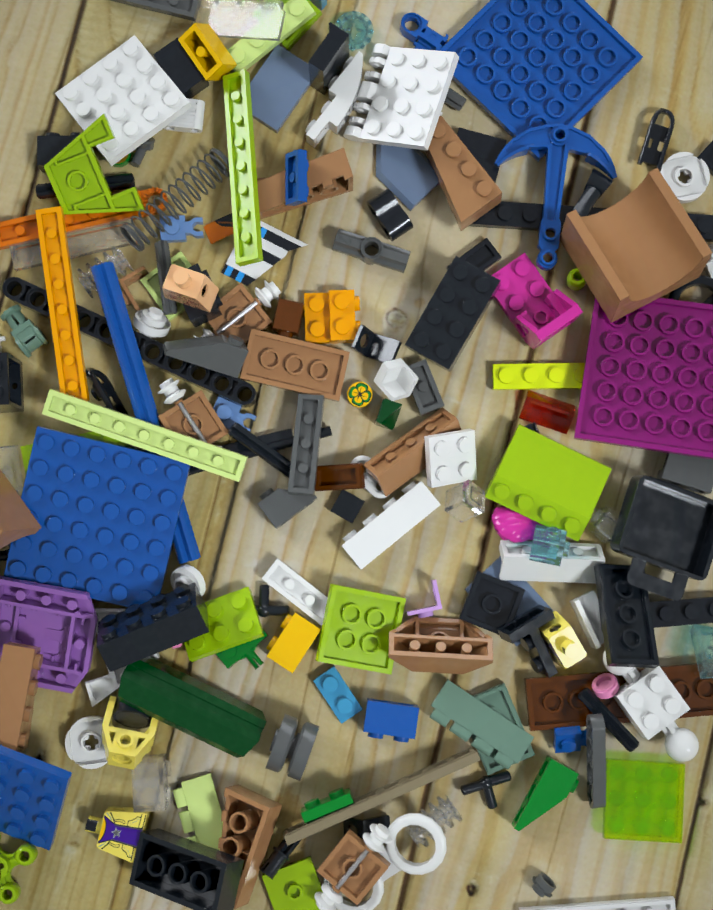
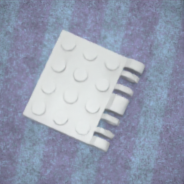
M377 43L374 45L373 57H370L369 65L374 68L383 69L382 74L376 71L365 72L364 79L367 81H362L356 97L360 103L356 102L353 106L354 110L358 113L368 114L365 120L361 117L351 116L348 121L350 125L346 126L343 136L348 140L428 151L459 56L456 52L390 47L386 44Z

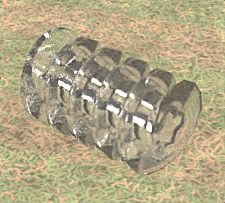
M114 246L111 247L112 255L105 251L102 253L104 261L97 257L94 258L95 265L109 261L113 262L116 274L120 273L126 276V267L134 271L121 250ZM86 263L87 272L80 268L77 269L78 279L90 297L93 298L92 290L98 291L90 268L92 265Z
M447 795L446 800L440 796L436 797L438 806L431 802L428 803L429 813L424 809H420L421 814L432 818L442 828L444 834L446 833L444 824L450 828L454 827L452 818L460 822L463 820L461 814ZM419 825L405 827L419 848V843L425 847L429 846L427 837L434 840L432 834L426 828Z

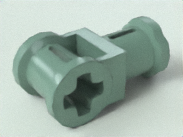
M17 304L5 310L0 318L11 327L13 331L10 333L15 338V342L29 358L32 356L33 351L43 344H49V341L31 320L25 318L21 312L22 308Z

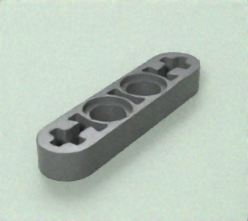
M599 713L589 714L586 717L587 797L591 809L606 806V730L603 715Z

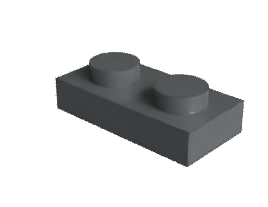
M426 359L409 365V368L418 376L412 396L420 416L444 407L445 405Z

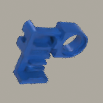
M416 13L405 14L401 20L400 32L405 38L413 42V46H415L413 49L439 51L447 43L448 34L443 37L428 27L429 21ZM414 21L417 23L418 29L410 31L405 27V23Z

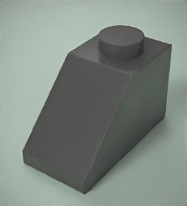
M270 488L260 496L262 501L258 505L274 527L278 529L316 501L317 497L315 494L314 497L289 495L286 489L278 488L273 491Z

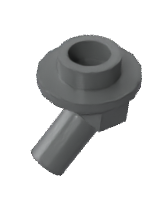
M153 137L137 147L130 162L132 166L138 168L146 151L153 150L155 143Z

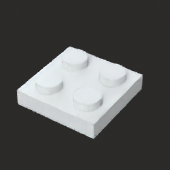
M464 429L424 436L427 486L434 488L477 480L475 430Z

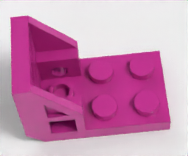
M523 253L492 275L501 281V286L494 299L526 344L533 350L569 326L583 313L578 304L558 289L555 291L551 290L526 253Z

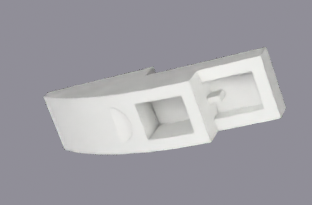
M360 51L355 57L350 56L343 66L344 71L339 77L335 75L328 85L330 100L322 107V114L317 121L312 120L305 130L306 141L314 148L329 129L338 135L353 110L362 80L363 54Z

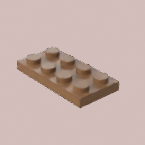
M250 330L247 343L249 351L242 366L241 380L302 394L324 395L325 399L339 402L350 352L260 330Z

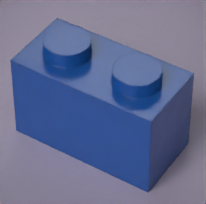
M367 698L363 732H368V737L383 739V735L394 736V741L409 742V738L415 739L419 706Z

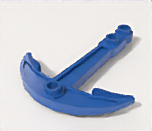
M546 124L529 128L505 145L494 165L499 167L513 158L527 155L529 150L546 151L543 217L539 225L537 245L540 252L536 258L537 266L544 271L551 270L558 260L555 251L559 248L561 230L559 217L568 153L585 156V162L599 168L612 180L617 178L615 166L605 148L590 134L564 124ZM561 132L564 138L558 139L555 134ZM552 230L554 237H548L546 231ZM546 254L550 255L552 261H544L543 256Z

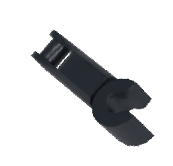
M593 168L584 192L573 210L576 209L581 217L587 216L597 199L602 196L614 180Z

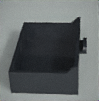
M331 22L329 23V33L308 61L310 86L323 95L329 90L328 85L332 78L341 73L345 62L349 58V34Z

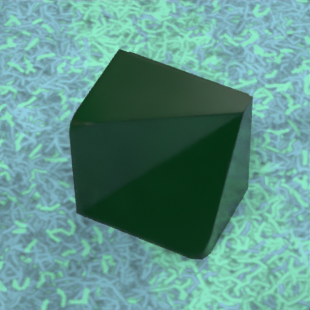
M386 398L383 399L375 421L376 425L393 430L402 404Z

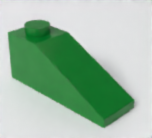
M547 755L511 823L514 829L517 831L522 830L567 798L569 792L573 793L579 783L577 778L579 774L572 768Z

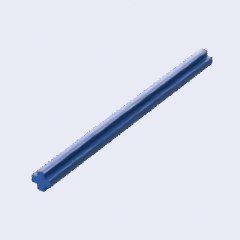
M109 261L94 265L90 268L135 418L162 427L157 418L159 415L114 264ZM184 499L173 539L179 564L201 557Z

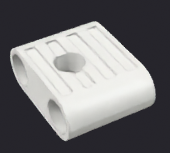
M187 98L192 108L163 129L202 133L205 102Z

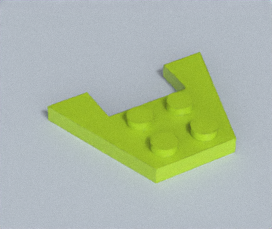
M105 113L44 165L60 206L63 208L64 215L145 210L136 186L112 195L92 147L115 138Z

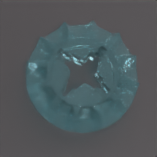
M350 11L342 14L337 19L335 25L349 34L350 50L363 49L371 42L373 25L365 14ZM353 23H355L356 30L361 32L356 34L354 40L351 37V33L347 32L351 31Z

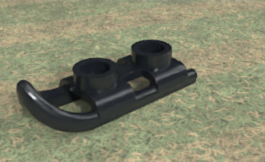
M660 108L654 113L640 152L638 165H642L644 162L646 165H653L659 171L661 170L675 124L674 115L670 110ZM662 113L669 117V128L655 124L659 114ZM652 139L651 148H648L649 141ZM659 142L664 143L662 151L657 150Z
M85 370L86 376L93 382V388L91 389L93 397L97 401L103 400L106 408L129 415L108 377L98 370ZM112 396L116 405H113L109 397Z

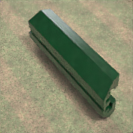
M150 656L127 665L121 676L118 691L120 702L236 758L244 757L259 742L262 730L267 722L263 711Z

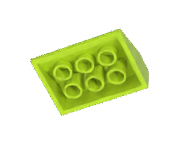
M519 424L485 491V497L578 542L592 516L612 468Z

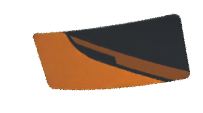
M232 213L204 226L211 244L233 234Z

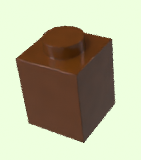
M279 298L273 324V331L278 333L277 335L289 338L293 336L299 337L304 314V303Z

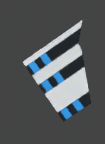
M260 221L263 261L240 267L235 263V248H233L221 273L248 286L284 258L288 251L308 244Z

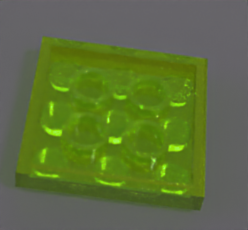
M606 758V806L603 808L602 837L604 839L682 843L685 764L679 762Z

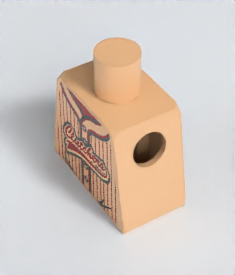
M171 264L162 287L165 298L209 313L219 291V288L206 275L175 264ZM202 289L206 290L203 296Z

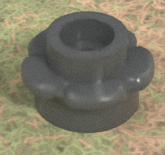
M543 872L536 877L533 876V890L540 897H552L551 893L556 889L553 880Z

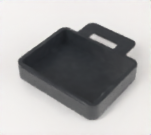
M633 476L630 479L610 541L611 549L614 552L632 558L626 577L627 582L635 587L678 601L683 597L688 579L704 580L708 575L713 560V500L652 476ZM646 563L674 573L672 583L643 573Z

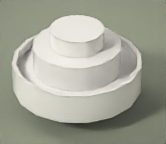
M156 307L138 310L133 318L134 327L141 334L150 338L165 337L171 327V323L163 311Z
M186 564L181 565L172 572L170 579L173 590L180 585H189L195 582L201 596L204 595L206 584L202 574L196 568Z

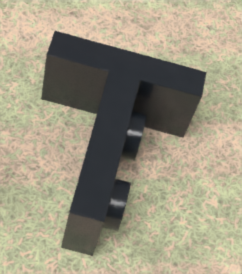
M537 605L497 629L501 639L512 644L520 640L524 649L530 654V664L533 670L550 678L558 672L538 628L555 617L550 608Z

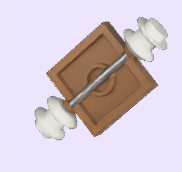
M264 280L265 287L262 289L255 287L256 297L253 298L243 284L240 283L221 298L223 305L219 308L222 315L208 321L214 330L211 332L203 328L204 335L201 337L213 335L229 337V335H236L247 344L251 329L264 331L273 324L261 306L263 304L271 308L270 301L273 299L279 300L278 295L281 294V291L273 281L268 283Z
M170 378L159 385L161 390L157 393L166 396L164 404L174 405V407L157 417L162 427L210 444L228 434L226 427L202 390L183 400L181 398L184 396L186 389L178 388L179 379L174 381Z
M372 823L370 825L371 833H363V840L349 829L319 866L317 872L331 883L322 884V892H316L314 895L316 905L320 910H336L335 903L341 904L343 902L341 892L358 906L388 869L391 863L379 854L385 850L383 843L390 844L392 842L391 833L386 826L380 823L378 825Z

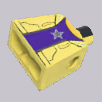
M555 610L553 611L555 618L538 629L556 663L567 669L585 658L587 653L571 625ZM559 626L557 631L550 632L553 627Z
M111 806L105 810L103 818L89 815L85 831L99 834L96 846L98 849L134 863L139 835L141 831H146L151 809Z

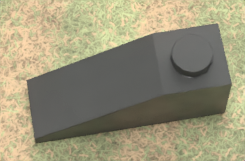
M213 335L166 341L163 344V350L167 356L238 378L249 351L244 340L236 335H229V337Z

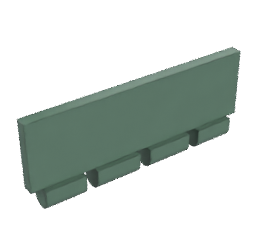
M448 679L431 704L434 708L430 715L431 719L443 727L447 726L450 719L454 722L449 731L466 742L474 734L475 737L471 742V746L486 756H489L495 748L497 751L492 760L507 770L513 762L519 763L534 739L532 735Z

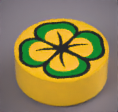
M364 382L352 384L347 392L349 403L356 408L366 407L372 400L370 386Z

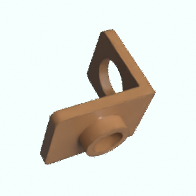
M144 266L119 279L124 289L122 294L126 304H133L136 311L141 309L128 286L149 274Z

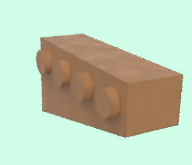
M8 642L3 644L0 660V745L21 752L29 746L34 699L38 689L37 675L38 670L42 666L43 654H40L41 647Z

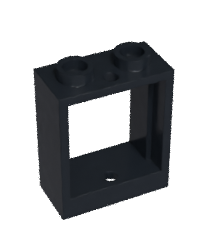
M7 352L0 353V413L24 412L22 362ZM14 383H17L18 385L16 389L12 388V385Z

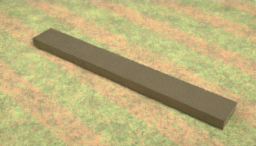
M469 748L353 799L354 803L307 823L303 821L283 831L287 846L481 760L478 752L473 748Z

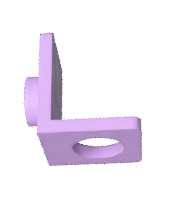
M436 579L431 580L436 605L406 611L408 616L418 614V618L433 616L434 610L442 609Z

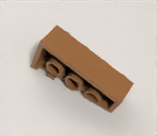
M440 115L428 151L425 150L438 177L439 184L445 193L450 209L457 220L460 231H463L501 203L502 191Z
M341 148L308 161L307 185L309 187V194L305 203L296 206L286 205L285 170L268 178H258L260 220L353 191V174L345 149Z
M239 784L225 787V810H222L221 818L223 829L222 837L219 838L218 844L220 851L244 859L234 909L249 903L282 808V804Z

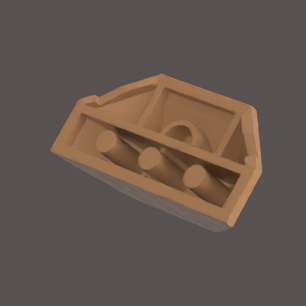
M414 616L389 632L388 657L412 672L466 674L493 663V638L488 634L485 635L473 624L461 619L418 618Z

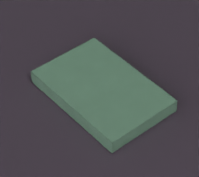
M504 682L473 695V697L524 730ZM531 744L520 761L535 755ZM495 748L489 756L477 750L487 775L504 769L503 766L492 760L497 751Z

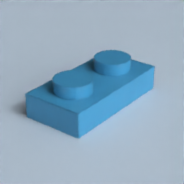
M335 666L313 680L341 724L363 710Z

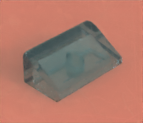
M699 624L693 625L690 634L700 679L713 678V627Z

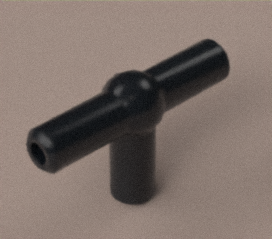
M260 585L259 605H255L258 615L263 618L267 616H287L290 613L289 606L269 605L270 586Z
M504 771L492 776H483L477 781L461 785L462 795L465 796L483 790L488 809H494L498 805L492 787L511 781V774L509 771Z

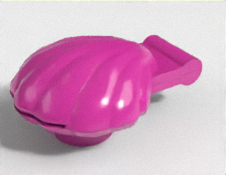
M503 505L494 509L491 516L494 529L503 540L522 543L530 539L540 542L545 546L551 544L550 528Z

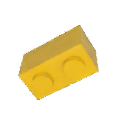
M194 23L178 39L207 81H221L224 75H227L237 66V63L210 24Z
M297 612L293 616L290 614L286 616L280 626L284 629L279 638L274 635L266 647L270 651L267 657L292 674L321 631L319 626Z

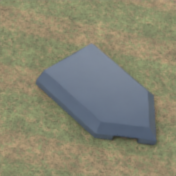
M376 144V177L411 211L439 185L438 177L429 159L419 149Z

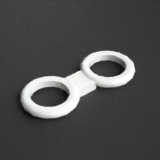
M408 813L396 818L388 827L392 842L390 844L385 843L384 852L379 853L391 864L373 886L371 897L367 901L359 903L358 906L343 899L341 904L335 903L336 909L373 910L382 899L384 881L399 871H404L411 875H424L434 871L443 862L447 851L446 837L442 828L432 818L421 813ZM409 825H419L426 828L435 840L436 851L434 855L422 863H413L406 860L399 853L396 846V836L402 828ZM323 878L324 883L331 884L329 881Z

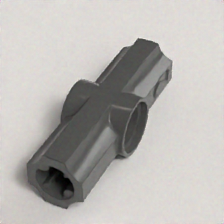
M342 229L338 230L332 248L333 251L361 259L366 264H376L404 273L411 251L383 243L376 237L367 238ZM369 246H374L378 249V253L374 256H369L365 253V249Z

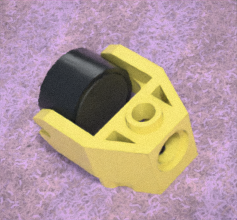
M111 695L103 719L101 733L107 764L134 770L145 754L151 751L159 720L120 702L119 698ZM112 719L129 728H149L145 733L117 728L113 726Z

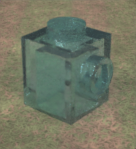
M536 524L529 560L560 566L562 556L567 557L570 542L565 541L567 530Z

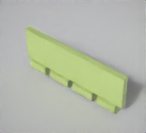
M211 773L182 781V787L172 791L177 808L188 807V810L179 812L184 834L194 831L195 835L189 836L187 839L220 851L218 844L219 838L222 837L223 821H221L222 811Z

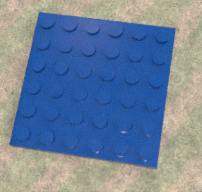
M490 0L439 50L457 53L459 60L452 79L513 138L529 128L546 124H564L574 127L643 58L585 0ZM561 132L555 134L558 139L564 137ZM545 150L528 151L537 162L546 155Z
M37 426L21 499L42 528L35 534L22 537L11 543L4 576L89 592L91 599L125 607L133 604L140 605L150 601L152 597L161 594L191 465L159 454Z

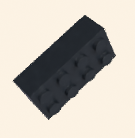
M455 256L406 341L405 346L451 372L501 286V281Z
M196 583L180 585L170 593L165 595L158 594L148 602L140 605L133 604L123 612L116 615H106L101 621H98L97 648L110 672L209 632L207 606Z
M159 828L141 831L129 884L193 910H234L244 859Z

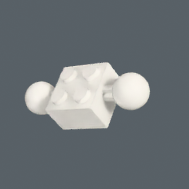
M604 651L603 663L606 669L612 674L622 675L627 681L620 686L618 693L613 698L640 736L649 740L662 730L666 736L665 750L672 759L679 762H687L693 759L699 750L698 739L692 731L686 728H679L675 723V720L689 711L690 708L660 666L645 668L640 673L636 667L607 666L606 652Z

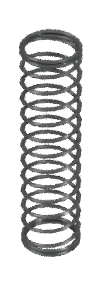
M212 148L209 154H204V160H197V167L190 166V173L183 172L182 179H175V185L170 184L168 185V191H161V198L154 197L153 204L147 203L146 210L140 209L138 212L139 217L131 216L132 223L124 222L120 226L123 236L136 250H145L143 241L147 245H150V241L135 226L133 218L140 220L150 235L158 239L156 232L142 219L140 212L148 214L154 225L161 232H165L163 225L149 212L148 205L153 206L163 221L172 226L169 217L157 207L155 199L161 200L168 212L176 220H180L175 209L163 199V193L170 195L177 208L187 214L184 205L171 194V186L177 189L182 199L190 207H194L190 197L178 187V180L184 182L187 190L197 201H201L199 193L192 185L185 181V174L190 175L198 189L203 194L208 195V190L204 184L192 174V168L198 170L202 179L209 187L216 189L213 180L199 168V162L205 163L213 178L219 183H223V179L218 171L206 162V156L211 157L221 173L226 177H230L226 166L214 155V152L219 155L229 168L228 158L219 149ZM210 168L218 175L220 180L212 173ZM203 174L210 180L212 185L205 179ZM196 180L200 183V185L204 188L206 192H204L201 189V187L197 184ZM190 188L196 193L198 198L193 194ZM129 233L133 236L137 243L131 238Z

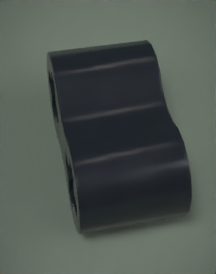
M386 189L367 201L371 213L391 241H394L413 228L410 218L390 189Z

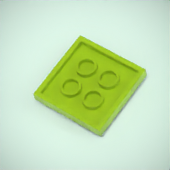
M330 584L315 660L391 675L394 660L388 657L389 632L401 625L406 598Z

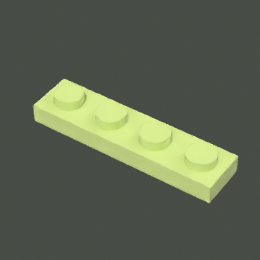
M289 0L229 48L228 52L237 63V66L233 69L234 72L249 69L313 18L316 12L308 1Z

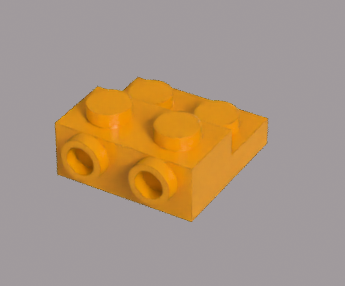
M354 290L304 293L305 341L314 344L353 343L360 327V321H355V311H360V297L354 296Z

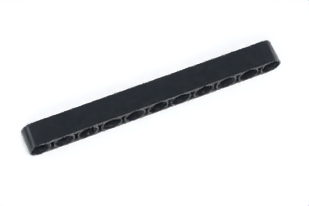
M10 277L3 283V293L11 301L50 319L45 289L18 277ZM21 285V293L17 296H12L13 288ZM39 296H45L44 303L41 306H35V299ZM76 304L79 327L80 320L83 317L89 316L91 318V322L87 327H80V333L114 348L111 336L109 338L102 336L103 330L108 327L106 318ZM134 331L144 363L244 408L251 407L256 403L257 392L250 383L183 361L179 369H171V361L175 358L165 355L163 343ZM154 347L159 348V356L155 359H149L148 351ZM198 368L206 370V375L201 380L193 378V373ZM227 379L229 381L227 389L223 391L217 390V381ZM243 389L252 391V397L248 401H241L239 399V393Z

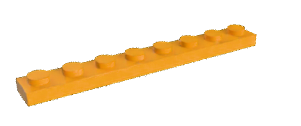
M58 206L37 209L35 212L60 392L90 402L63 208Z

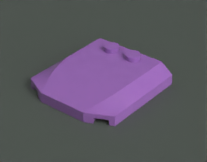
M0 576V660L3 644L8 642L41 647L40 654H43V662L40 670H38V687L72 693L91 668L98 618L90 593Z

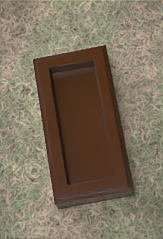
M364 463L317 466L315 491L364 489Z

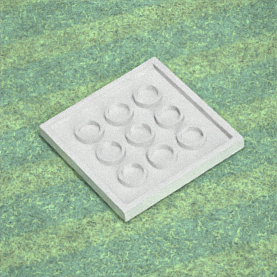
M135 35L55 93L83 131L102 114H106L115 138L96 147L111 166L192 108L188 99Z

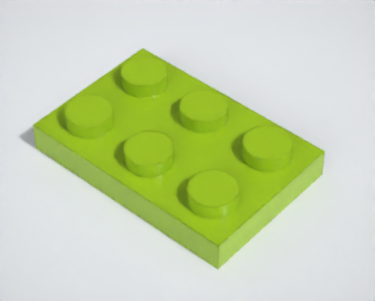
M245 587L205 602L208 612L209 632L188 640L184 644L189 660L194 662L263 637L264 633L251 589Z

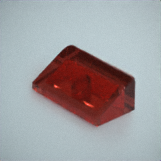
M528 390L519 418L567 434L575 415L576 406Z

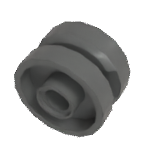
M285 714L280 729L276 730L269 749L271 754L266 769L278 773L282 770L287 758L288 762H290L287 776L300 781L319 726L306 722L301 732L295 735L298 719Z

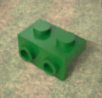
M338 788L328 793L329 796L321 800L314 798L304 803L305 806L301 808L304 823L354 803L350 788L345 790Z

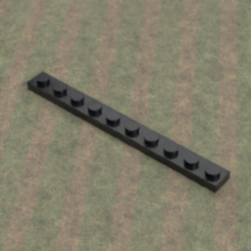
M501 201V203L469 226L539 231L540 221L543 217V204ZM561 205L559 217L561 221L560 232H562L566 214L571 212L575 206ZM592 207L587 216L596 214L607 208ZM687 213L705 242H713V215Z

